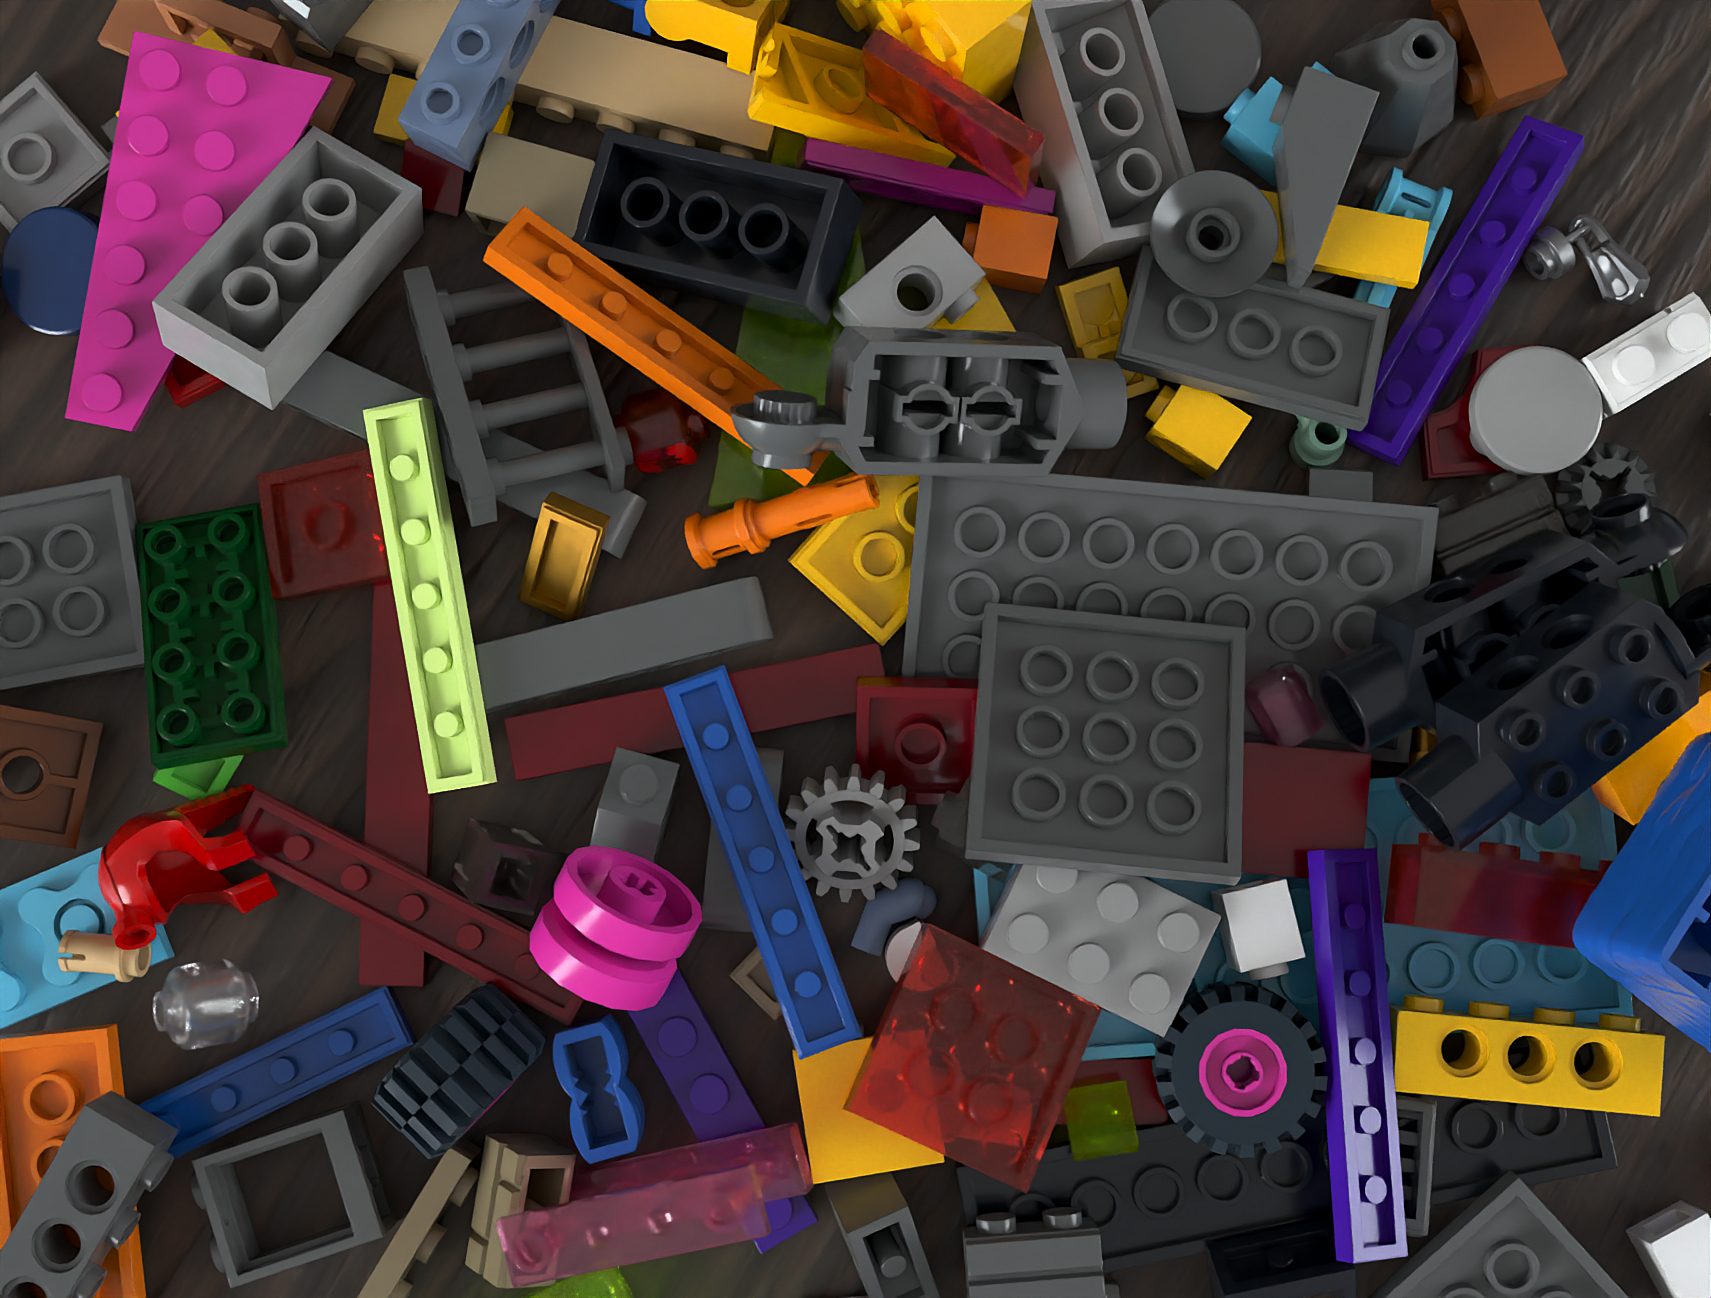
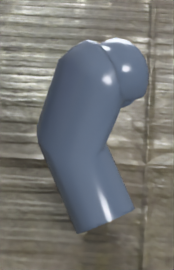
M902 878L898 880V887L894 890L886 886L876 889L875 899L867 900L851 946L880 956L892 924L913 916L922 920L933 913L937 904L935 891L930 886L923 885V882L916 878Z

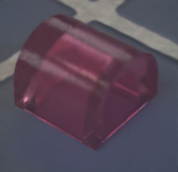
M1288 664L1277 667L1245 684V700L1269 742L1292 748L1314 735L1323 727L1325 722L1294 665Z

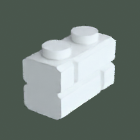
M1692 292L1580 359L1579 362L1591 373L1599 388L1603 405L1602 420L1620 412L1711 357V314L1700 297Z

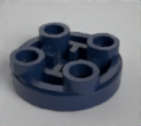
M59 206L45 207L28 214L11 231L1 257V282L10 307L29 327L51 335H80L100 218L95 214Z

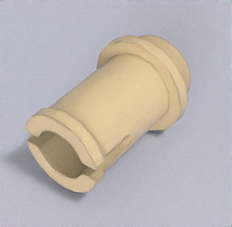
M71 929L64 933L59 944L58 953H73L72 958L61 957L58 959V964L63 972L79 971L113 974L119 982H130L134 977H143L148 971L152 957V946L149 943L139 949L123 950L116 946L112 934L80 932L79 930Z

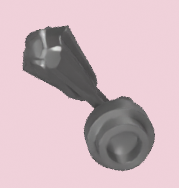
M1579 214L1571 219L1567 228L1568 234L1565 236L1553 227L1547 226L1534 234L1522 254L1525 267L1534 277L1540 280L1548 277L1556 279L1574 267L1575 254L1572 248L1574 245L1591 268L1602 298L1608 304H1634L1644 297L1650 281L1647 268L1626 253L1611 238L1600 222L1589 214ZM1590 229L1601 242L1594 249H1591L1583 239Z

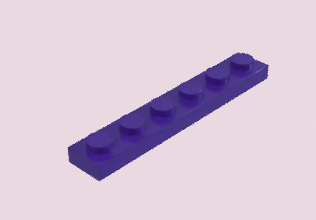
M1525 115L1382 358L1376 379L1368 424L1361 432L1347 428L1345 444L1395 467H1399L1585 148L1583 135Z
M1377 848L1307 851L1320 1039L1327 1062H1322L1323 1074L1328 1076L1324 1095L1336 1260L1348 1263H1362L1407 1257L1408 1250Z
M677 963V970L664 995L655 1006L639 1011L627 1010L759 1252L762 1254L816 1223L818 1215Z

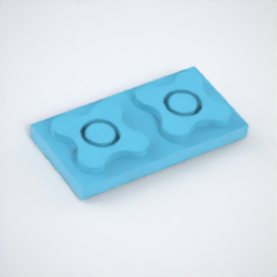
M103 847L0 890V1030L118 981L113 974L79 971L63 972L58 964L59 958H72L73 953H58L60 941L67 930L73 929L80 932L112 934L113 926L117 923L114 911L106 903L98 884V863ZM155 925L156 937L151 942L152 957L149 967L175 957L163 925Z

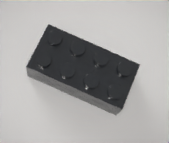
M606 128L579 215L577 229L572 240L630 281L827 327L864 204L844 179Z

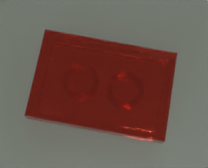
M875 28L862 47L866 96L1025 200L1038 181L1045 142L1044 135L882 29L878 30Z

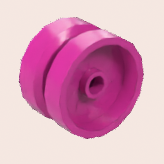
M594 845L577 848L567 857L554 884V897L543 906L530 932V951L540 968L559 985L581 998L611 1009L639 1011L655 1006L664 995L677 970L676 958L681 957L689 947L703 920L701 905L690 889L669 871L646 858L621 849Z

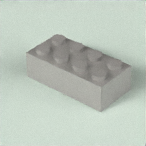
M313 126L152 301L163 346L273 410L424 234L422 188Z

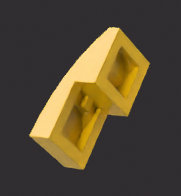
M1113 266L1054 286L1078 358L1114 360L1128 302L1119 267ZM1122 369L1126 381L1127 399L1159 389L1157 378Z

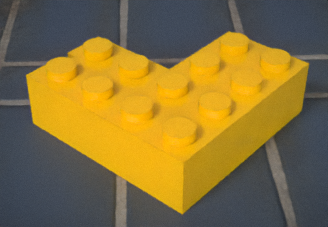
M836 0V5L849 26L856 32L864 28L878 47L875 48V54L892 78L898 80L900 77H903L917 94L913 97V100L922 112L923 118L933 128H937L941 124L952 139L1011 94L1032 0Z

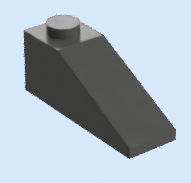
M1308 66L1304 67L1295 87L1283 84L1269 122L1280 125L1272 151L1287 284L1298 290L1302 288L1312 272L1380 93Z

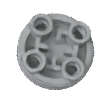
M1530 346L1507 353L1493 362L1481 374L1472 390L1469 402V422L1471 427L1469 438L1471 444L1478 453L1487 456L1501 468L1515 474L1542 476L1562 470L1582 458L1592 447L1599 434L1603 417V405L1599 388L1587 368L1573 356L1561 350L1544 346Z

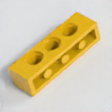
M1404 994L1403 1006L1389 1004L1396 1092L1660 1117L1665 1036L1641 1029L1640 1017L1599 1013V1024L1575 1022V1011L1550 1007H1534L1533 1018L1509 1016L1510 1005L1474 1000L1469 1001L1468 1012L1444 1010L1443 998ZM1460 1030L1465 1039L1464 1051L1457 1060L1446 1063L1441 1053L1442 1042L1450 1032ZM1525 1036L1530 1046L1529 1057L1522 1066L1512 1069L1508 1062V1049L1514 1040ZM1590 1043L1595 1054L1593 1065L1587 1072L1578 1075L1574 1066L1575 1054L1582 1045Z

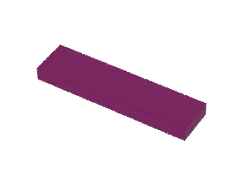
M809 137L798 152L795 169L844 179L853 191L975 217L981 216L983 205L1049 216L1053 213L1056 191Z

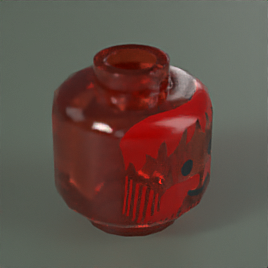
M663 387L627 396L621 405L620 413L612 417L614 428L625 427L632 447L633 465L638 471L646 475H653L695 464L700 456L701 440L710 439L711 436L708 418Z

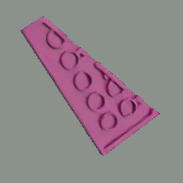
M133 32L65 418L126 431L137 430L172 369L173 361L177 356L175 352L163 346L152 301L306 134L305 130L321 101L325 100L335 83L333 78L142 32Z

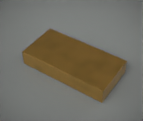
M551 491L541 507L517 600L567 622L578 620L585 607L611 516Z

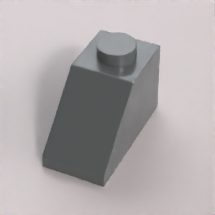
M617 747L598 805L590 846L597 845L621 849L657 864L680 787V764Z
M890 1171L823 1183L840 1230L869 1298H940L908 1205Z

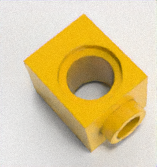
M1165 384L1144 415L1154 422L1144 439L1207 480L1218 470L1252 417L1218 394L1181 384L1175 391Z

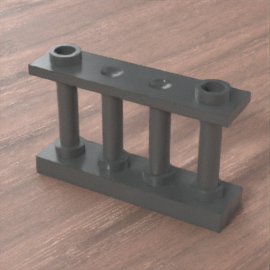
M428 265L403 270L408 309L471 526L474 527L497 521L496 497L506 495L507 487L595 466H603L611 493L623 491L625 466L633 464L632 447L625 427L614 428L584 331L554 311L559 326L557 329L466 349L463 343L452 345L447 327L455 326L456 318L539 300L511 280L448 293L446 287L435 290ZM564 353L568 355L576 384L484 405L481 404L480 399L468 401L463 383L472 381V374ZM585 409L594 440L502 462L498 461L497 456L485 458L480 439L489 437L488 430Z

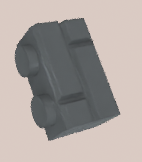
M1059 1207L1047 1209L1042 1212V1221L1016 1223V1216L1013 1213H987L976 1217V1226L962 1227L968 1298H1105L1099 1227L1093 1217L1082 1218V1210L1079 1208Z

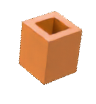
M983 205L979 223L967 221L962 247L986 273L984 277L990 285L1041 295L1048 276L1058 217Z

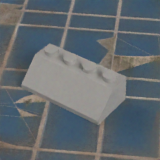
M1032 0L1012 85L1044 189L1056 191L1052 216L1058 217L1056 230L1068 269L1118 260L1141 251L1143 244L1151 246V217L1163 193L1182 177L1195 173L1143 1Z

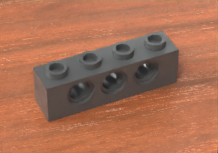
M111 1090L85 1104L0 1251V1298H35L31 1290V1282L39 1285L44 1290L47 1298H93L108 1274V1270L101 1267L111 1247L119 1249L125 1243L141 1217V1213L136 1211L134 1207L145 1189L149 1192L154 1190L169 1170L174 1156L168 1153L167 1150L179 1130ZM97 1166H101L110 1172L114 1180V1191L105 1189L99 1183L96 1176ZM64 1224L71 1226L77 1231L81 1240V1248L75 1247L67 1241L63 1231Z

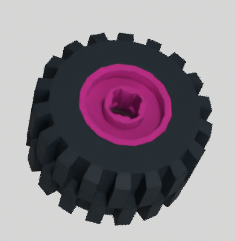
M1221 981L1208 984V989L1198 993L1193 990L1185 995V1002L1179 1007L1165 1036L1162 1037L1156 1034L1153 1043L1156 1052L1155 1059H1152V1073L1156 1079V1089L1173 1121L1183 1129L1185 1135L1197 1144L1201 1141L1209 1147L1210 1151L1222 1155L1226 1154V1150L1235 1151L1240 1158L1255 1157L1254 1150L1265 1148L1269 1154L1283 1148L1279 1141L1289 1135L1296 1141L1306 1131L1301 1126L1302 1122L1308 1115L1316 1118L1322 1106L1316 1101L1318 1091H1326L1328 1076L1323 1074L1321 1069V1062H1327L1324 1047L1317 1043L1314 1036L1317 1032L1311 1022L1299 1013V1009L1286 999L1264 987L1260 988L1248 982L1236 981L1235 984H1224Z
M492 982L479 986L445 1014L392 1068L376 1088L371 1104L427 1160L442 1156L544 1052L548 1037Z

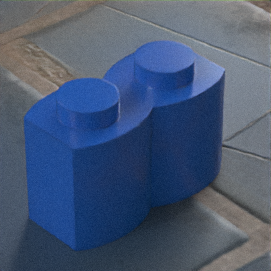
M610 1013L572 1023L570 1026H564L555 1034L553 1063L562 1087L572 1098L570 1128L579 1152L589 1164L634 1152L644 1135L646 1123L645 1109L638 1089L630 1078L626 1076L629 1065V1050L620 1024Z

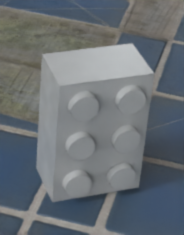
M1016 864L978 945L983 950L1164 1037L1177 1014L1222 916L1140 876Z

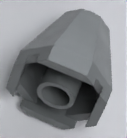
M1407 18L1375 23L1338 51L1329 63V71L1336 77L1380 92L1357 152L1407 158L1430 138L1443 131L1453 121L1458 81L1456 42L1439 21Z

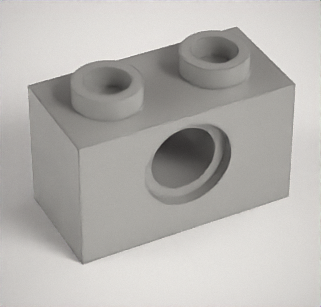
M934 215L838 298L832 314L844 328L846 326L931 329L944 317L952 325L980 300L974 291L986 273ZM907 286L919 289L927 299L928 308L922 311H911L905 308L897 297V290Z

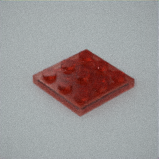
M930 923L922 924L843 1109L1027 1193L1102 1007Z

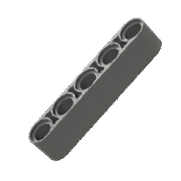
M747 577L475 645L474 650L486 714L748 648L774 639L759 577Z

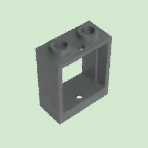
M359 1100L223 1145L192 1160L195 1170L191 1174L192 1193L197 1205L202 1210H207L214 1232L210 1238L212 1259L216 1268L221 1273L226 1272L230 1288L382 1238L397 1224ZM322 1133L350 1222L260 1252L233 1162Z

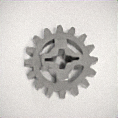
M852 764L849 777L840 778L834 767L828 766L825 769L823 784L820 785L814 779L807 776L802 782V797L796 795L789 796L785 814L789 817L782 818L796 859L799 861L798 864L804 880L812 876L818 879L817 895L822 897L831 886L839 888L841 902L848 903L852 895V889H861L863 895L870 901L875 899L877 883L881 882L884 886L894 890L898 887V870L912 871L914 867L913 850L920 848V829L914 827L918 824V809L916 805L903 806L906 788L902 784L891 788L889 791L884 788V771L879 769L870 780L861 778L860 765ZM812 818L817 821L816 830L818 831L817 840L813 843L808 833V825ZM890 824L893 840L888 849H886L883 845V835L885 827Z

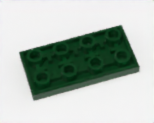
M261 502L136 525L151 764L157 769L163 770L287 747L288 735L268 511Z

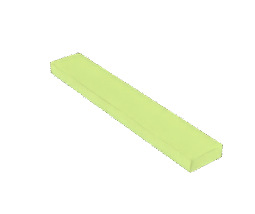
M422 397L365 409L363 414L428 794L497 782L432 399Z

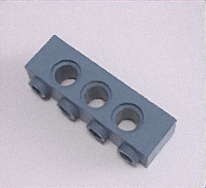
M460 0L398 117V121L412 142L471 172L484 148L488 132L493 131L561 0Z

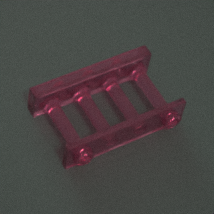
M793 1122L574 1170L569 1202L502 1216L496 1220L512 1285L513 1288L768 1236L772 1230L764 1203L807 1194L814 1187L798 1124Z

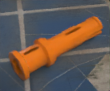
M854 471L848 475L823 483L813 484L760 503L754 498L744 497L736 500L734 508L706 517L701 513H694L688 515L685 519L684 528L688 548L694 560L702 569L706 570L715 567L718 559L746 550L751 554H758L764 552L766 547H769L772 539L822 525L850 514L878 508L880 506V500L877 497L879 496L878 485L874 475H858Z

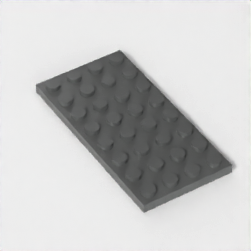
M1048 473L1047 477L919 475L901 677L978 679L983 613L986 602L1246 628L1244 742L1361 753L1344 739L1333 723L1320 693L1318 675L1322 669L1372 645L1377 611L1430 585L1439 508ZM1412 729L1366 753L1372 754L1371 760L1408 763Z

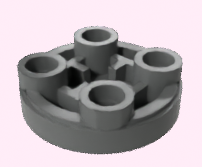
M1164 0L1148 15V21L1178 117L1191 119L1197 123H1209L1219 115L1227 112L1247 87L1251 88L1261 63L1260 37L1249 15L1234 1Z

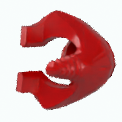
M241 784L237 788H229L226 792L220 791L217 795L210 794L204 799L197 798L171 808L139 814L127 820L119 827L108 844L102 848L97 871L101 893L106 903L113 909L117 921L113 926L112 934L118 948L135 950L151 943L156 937L155 925L167 924L170 913L177 905L221 904L233 907L244 915L259 904L279 896L268 872L235 886L219 872V870L255 856L254 849L242 829L223 837L204 838L208 831H213L216 826L223 825L227 819H232L235 814L243 812L253 792L257 790L254 785Z

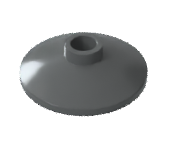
M1205 170L1182 177L1163 193L1151 217L1150 243L1159 266L1178 286L1201 296L1225 297L1248 289L1268 270L1278 247V223L1271 204L1255 185L1245 178L1230 172ZM1204 232L1213 234L1218 240V249L1208 250L1203 247L1198 239L1199 234Z

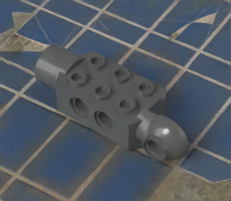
M846 326L832 347V356L827 370L824 405H817L818 398L810 394L784 390H766L754 393V402L740 403L730 407V413L739 436L752 448V462L763 467L786 470L808 468L811 466L812 452L816 450L834 451L836 456L858 475L1047 477L1063 449L1108 450L1117 444L1126 421L1127 387L1123 371L1115 360L1065 358L1060 346L1033 332Z

